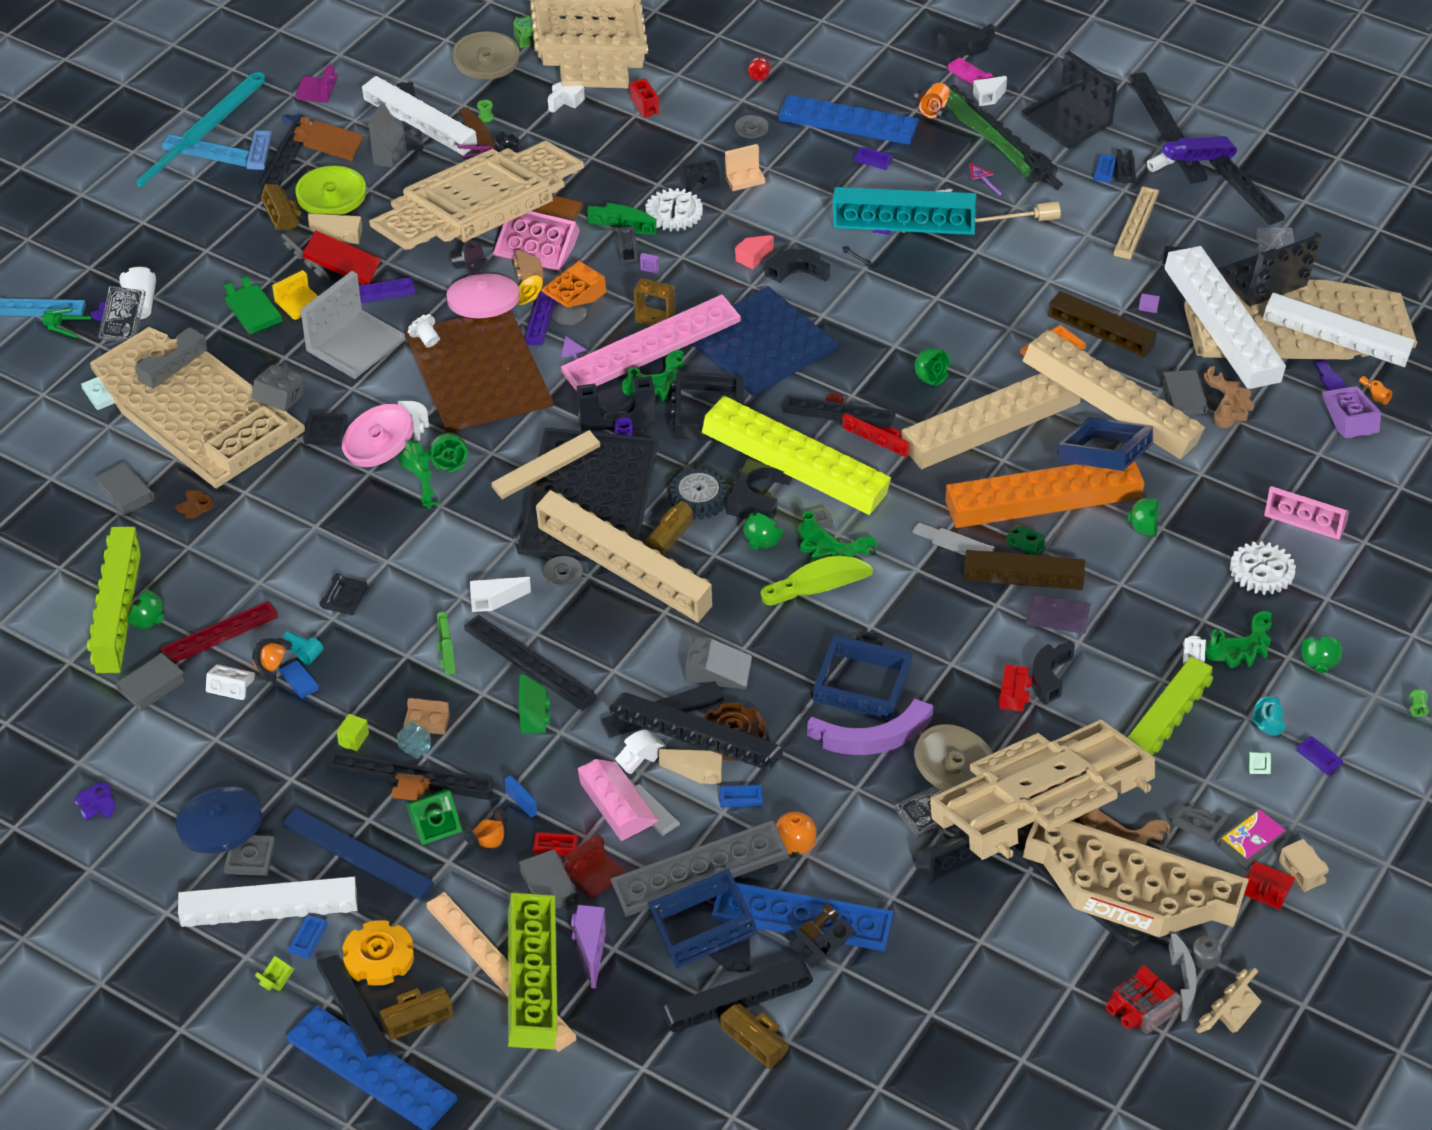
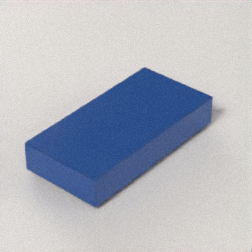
M1100 154L1094 175L1095 181L1111 183L1116 166V156Z
M297 660L279 669L282 677L301 699L319 690L318 684Z
M511 775L505 778V792L531 818L537 814L536 800Z
M762 785L719 786L720 808L763 806Z
M307 915L288 948L289 953L310 959L328 926V921Z

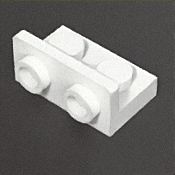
M215 665L207 673L206 692L244 700L246 698V687L254 681L255 673Z

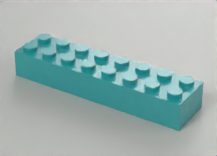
M835 187L833 228L877 229L975 235L976 193Z

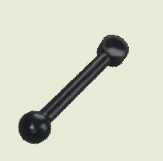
M848 246L843 247L844 253H849L865 263L866 267L871 266L872 262L870 260H865L857 255Z

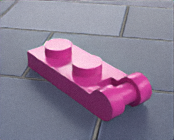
M960 57L948 64L949 71L972 85L976 80L993 78L991 73L981 71Z

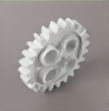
M669 188V192L662 190V194L656 192V196L652 195L651 199H648V204H646V213L657 219V228L663 226V230L669 228L670 231L673 228H676L677 231H679V228L686 230V226L692 227V223L697 224V220H701V199H697V195L692 196L691 191L685 193V189L680 192L678 188L675 191ZM674 201H676V205H675V216H674V218L672 219V214H673V210H674Z
M1261 541L1260 545L1252 542V546L1246 543L1244 548L1239 547L1238 552L1235 551L1234 556L1231 558L1230 570L1232 571L1231 576L1235 577V582L1241 581L1240 587L1246 585L1248 586L1247 591L1253 588L1256 594L1261 590L1263 595H1265L1266 591L1273 594L1274 590L1280 593L1282 588L1287 589L1288 584L1291 585L1292 579H1294L1296 565H1294V559H1290L1291 554H1285V549L1279 551V545L1271 547L1269 542L1266 546Z

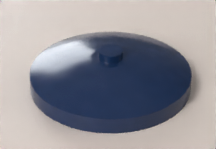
M232 786L217 787L196 795L183 806L176 819V830L180 841L188 849L205 854L221 853L242 845L255 834L262 821V810L258 799L250 791Z

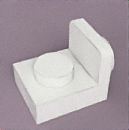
M1197 636L1185 638L1183 642V664L1190 657L1203 663L1205 662L1206 640H1201Z

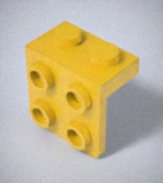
M303 270L272 285L275 302L295 320L302 317L301 309L318 297L309 288L307 273Z

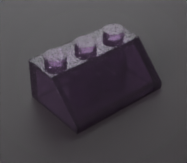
M1031 593L1027 608L1026 624L1086 634L1092 602Z

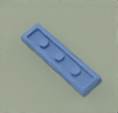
M254 131L247 160V169H265L272 131Z

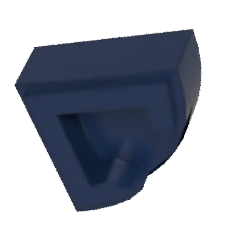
M289 114L281 117V120L291 127L294 121H300L305 116L301 114L289 116Z

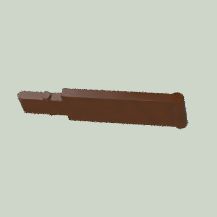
M469 107L459 110L464 120V125L476 132L477 146L490 145L495 148L494 138L479 117L476 118Z

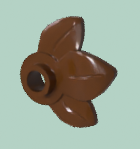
M189 490L186 491L187 501L175 505V509L185 514L186 519H194L202 515V513L212 510L214 501L210 496L204 495L200 491Z

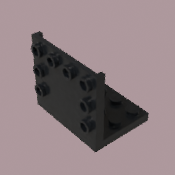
M1068 51L1064 54L1061 89L1023 109L1021 116L1069 149L1113 124L1118 83L1071 51Z
M1315 232L1312 237L1278 249L1274 248L1265 252H1259L1257 255L1218 268V271L1231 289L1251 307L1269 300L1272 293L1283 295L1307 286L1322 236Z

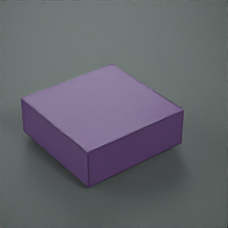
M642 253L640 256V270L657 274L659 271V256Z
M1142 294L1139 310L1157 313L1160 296Z

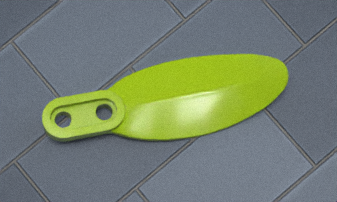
M832 556L822 558L801 567L785 580L765 586L761 590V600L764 604L771 606L793 599L798 595H812L829 591L871 576L873 568L865 561L854 557Z

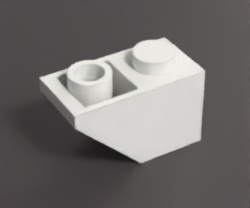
M1006 76L974 81L973 96L978 106L995 104L1006 92Z

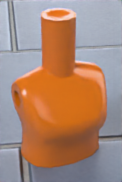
M1365 376L1360 378L1359 382L1370 389L1373 401L1386 405L1391 400L1392 391L1384 387L1380 381H1371Z

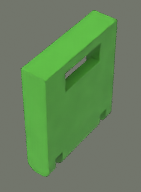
M439 612L437 614L440 642L436 643L437 650H441L443 660H439L440 667H444L445 675L456 674L447 613Z

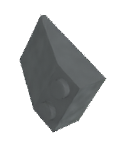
M381 103L369 122L373 164L393 168L395 163L399 161L402 151H405L406 141H404L402 130L385 103Z
M691 636L685 666L686 683L706 685L716 681L719 687L747 689L752 656L712 638Z

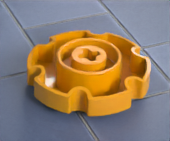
M379 920L363 924L362 930H353L347 936L342 948L343 955L345 956L343 957L344 966L348 974L357 981L367 979L368 985H385L394 982L393 977L396 975L404 976L414 960L413 941L410 934L400 925L395 927L389 926V921Z

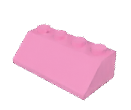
M1271 486L1264 516L1340 540L1347 524L1349 511Z
M595 759L578 768L580 784L621 841L643 831L658 821L617 762Z

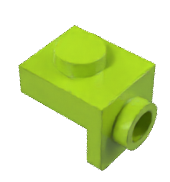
M274 956L264 973L260 974L257 972L255 977L261 980L259 984L270 991L274 988L280 992L294 971V968Z

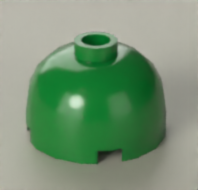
M938 348L923 350L916 358L915 374L926 384L940 385L949 374L946 371L948 366H951L950 356L946 351Z
M444 433L433 440L430 447V458L432 464L437 469L454 472L462 468L466 463L468 449L465 441L460 436L454 433Z
M1157 498L1141 499L1134 504L1133 510L1128 512V523H1132L1134 531L1142 536H1157L1158 500Z
M751 513L745 522L743 533L751 548L764 550L771 549L779 542L784 534L781 527L778 530L775 527L776 522L760 513L753 516V513Z
M146 589L139 597L140 601L138 604L133 606L127 619L128 624L140 630L151 629L155 624L160 625L165 617L162 614L164 610L162 599L154 592Z
M1314 637L1305 639L1301 643L1302 659L1307 666L1316 672L1326 673L1340 663L1343 645H1341V641L1330 637H1320V641H1314Z

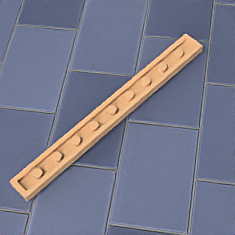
M445 892L429 901L427 909L508 997L507 959ZM557 1015V1036L554 1048L559 1052L576 1041V1035Z

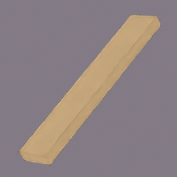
M1142 186L1116 245L1114 256L1131 260L1156 202L1159 190Z
M589 430L491 483L492 488L501 499H504L600 447V442Z

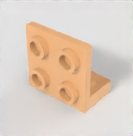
M757 144L725 152V179L732 191L765 183V177L759 169V146Z

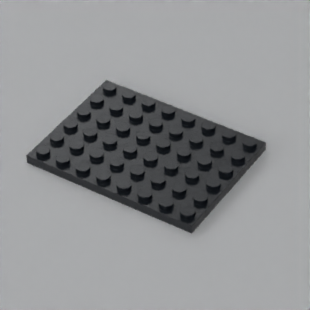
M545 427L538 457L586 431ZM591 432L600 442V447L532 483L517 554L549 558L569 556L578 561L595 562L539 529L536 505L550 490L556 494L560 493L568 501L577 503L585 511L594 513L597 518L609 522L614 528L619 531H625L631 538L639 540L659 444L658 439Z

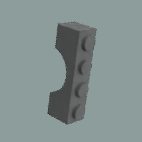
M191 327L187 328L176 336L178 347L173 353L164 357L148 356L135 366L137 379L152 389L156 388L207 351L205 336Z

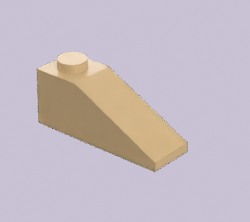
M308 214L310 230H317L344 243L359 244L363 230L361 216Z
M659 749V766L698 783L721 784V754L703 750Z

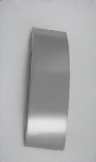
M1171 934L1169 943L1172 965H1181L1185 989H1181L1178 1003L1181 1020L1186 1021L1192 1010L1196 991V970L1186 945L1176 934Z

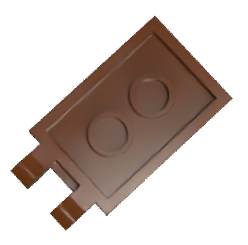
M302 117L300 120L301 125L296 127L294 131L296 134L293 139L297 142H304L303 146L353 161L364 135L314 120L312 123L307 117Z
M552 195V202L536 208L532 212L575 221L583 208V203Z

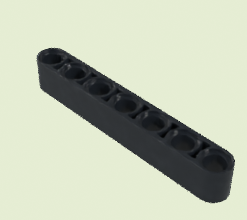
M795 959L670 1002L662 1008L661 1012L670 1031L679 1032L719 1018L733 1005L741 1004L743 1007L748 1008L803 989L812 983L813 977L804 960Z

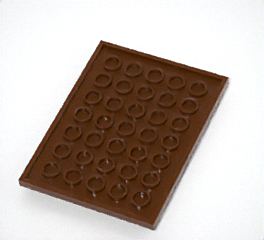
M511 310L494 317H462L434 324L433 329L440 337V340L432 347H426L419 337H411L408 331H404L408 346L445 433L554 406L553 399Z

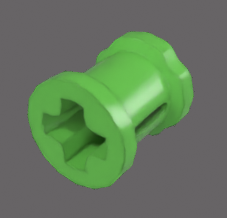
M489 100L479 101L477 104L480 110L478 117L484 123L490 122L494 118L493 113H491L492 102Z
M1420 689L1412 691L1409 694V699L1412 702L1410 707L1411 715L1414 717L1426 716L1429 713V708L1426 705L1428 693Z

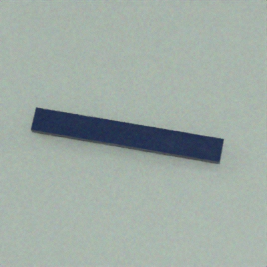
M295 808L283 821V827L420 901L434 887L433 881L298 808Z

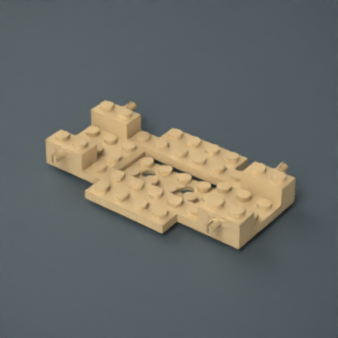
M1103 720L1096 721L1052 742L1037 733L971 763L970 771L977 777L930 798L932 819L944 829L956 824L969 835L970 850L982 860L996 853H1001L1009 859V857L1013 856V851L1009 847L1018 843V829L1031 822L1036 821L1046 830L1050 831L1117 799L1118 792L1123 794L1135 787H1139L1145 793L1149 792L1151 785L1146 782L1155 778V757ZM1057 766V767H1059V768H1065V769L1057 770V769H1055V767ZM1070 777L1075 778V779H1073V780H1071V781L1065 783V780H1066V779H1068V778H1070ZM1023 782V783H1025V784H1030V785H1028V786H1023V785H1021L1020 783ZM1053 785L1058 786L1050 791H1047L1048 788ZM1036 793L1041 794L1035 798L1030 799V796Z

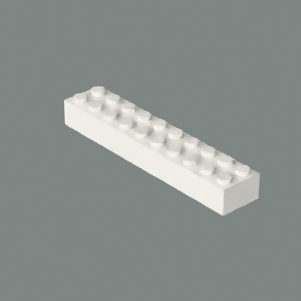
M1198 246L1169 252L1165 265L1166 272L1247 389L1280 383L1286 365L1204 249Z

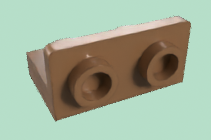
M408 698V711L404 721V730L445 735L450 717L449 703Z

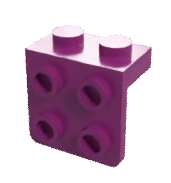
M327 65L323 78L304 76L297 90L296 99L328 102L338 78L334 65Z

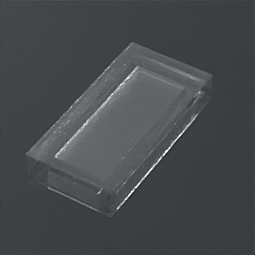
M1175 993L1145 1014L1141 1029L1146 1034L1150 1033L1179 1012L1182 997Z

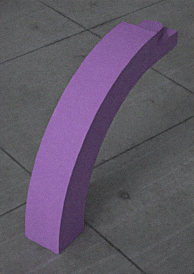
M914 699L907 710L894 720L870 728H845L811 717L808 721L807 736L823 741V749L850 755L882 753L896 749L922 733L933 718L934 705Z

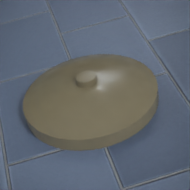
M496 32L469 34L460 39L453 49V62L456 68L463 74L477 79H495L505 76L517 67L520 59L519 48L515 41L506 35Z
M955 725L930 727L922 733L914 750L915 762L921 774L932 785L942 791L977 777L970 771V764L993 754L990 747L979 736Z

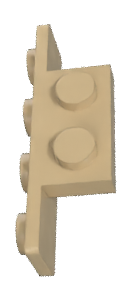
M1256 968L1248 971L1244 969L1236 976L1237 981L1229 985L1224 990L1225 995L1212 1004V1011L1205 1014L1199 1020L1201 1024L1196 1028L1198 1033L1209 1030L1219 1018L1232 1033L1237 1032L1262 1002L1247 986L1258 972Z

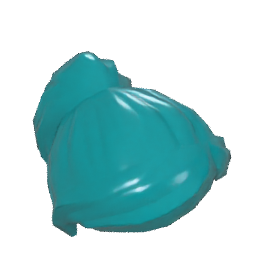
M1272 696L1261 698L1255 706L1254 716L1251 719L1259 730L1266 735L1278 736L1286 730L1285 721L1282 720L1284 713L1280 699Z

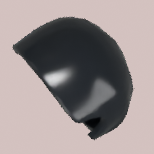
M501 131L494 138L497 152L508 148L518 153L521 148L519 138L514 136L513 133L506 135L504 131Z

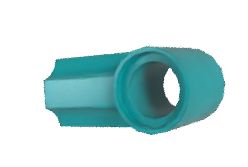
M286 632L282 637L293 645L291 650L288 651L296 654L305 664H311L324 649L321 642L315 638L307 640L293 632Z

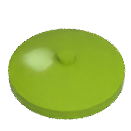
M325 166L314 169L305 174L296 185L297 202L304 210L312 214L342 215L356 209L366 197V184L363 177L355 170L342 166Z

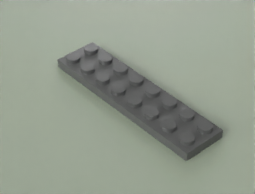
M772 820L611 878V884L624 915L627 917L649 909L648 902L728 868L733 878L787 859L789 855Z

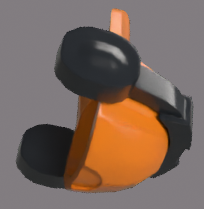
M936 83L927 93L918 90L913 99L920 102L919 109L928 118L938 117L939 119H944L948 113L946 102L950 89L945 84Z
M283 638L261 639L256 644L252 659L254 666L261 672L260 677L268 682L275 683L277 677L270 671L278 667L285 654V650H291L292 643Z
M499 807L493 810L496 821L483 820L474 830L467 829L463 832V836L470 846L486 854L495 853L507 841L506 823L508 818Z

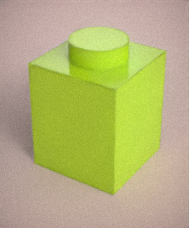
M348 714L337 730L339 745L346 749L350 748L357 751L369 734L367 720Z

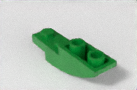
M607 203L606 207H588V224L621 228L635 227V233L657 234V219L643 211L612 203Z

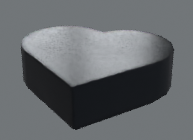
M862 631L857 637L858 641L880 646L884 644L883 635L877 632Z

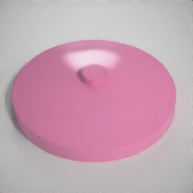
M498 274L471 275L458 280L447 291L449 308L456 314L470 318H488L501 315L511 310L520 298L519 287L516 282Z
M384 404L371 408L357 417L346 430L342 440L343 453L352 464L359 467H372L385 463L400 453L406 446V441L411 439L414 430L413 419L408 411L400 405Z

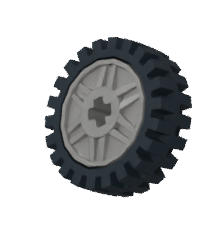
M698 467V470L690 468V472L683 470L682 474L678 473L677 478H673L670 485L671 505L674 507L680 501L688 503L693 511L694 520H696V517L704 520V516L707 519L712 518V514L714 516L718 515V511L722 512L723 507H725L727 484L725 479H722V475H717L716 471L712 470L710 472L709 468H705L702 471V467Z

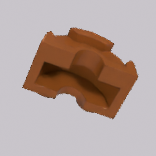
M398 773L395 778L399 782L396 787H393L391 798L417 801L420 795H424L429 790L430 779L421 775Z

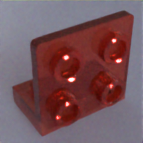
M599 834L565 856V869L568 875L592 898H595L612 886L611 878L626 873L605 853L604 838Z

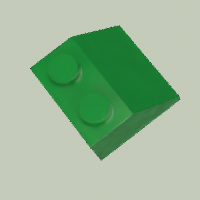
M520 675L519 716L521 733H546V725L550 724V712H546V709H550V696H546L545 687L525 675Z
M444 789L420 797L417 801L405 802L411 823L422 845L463 831L450 790Z

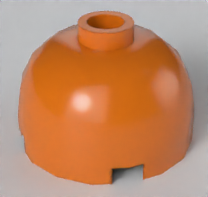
M798 811L788 812L776 822V828L788 854H792V852L804 854L814 847L817 837L815 823L805 813Z

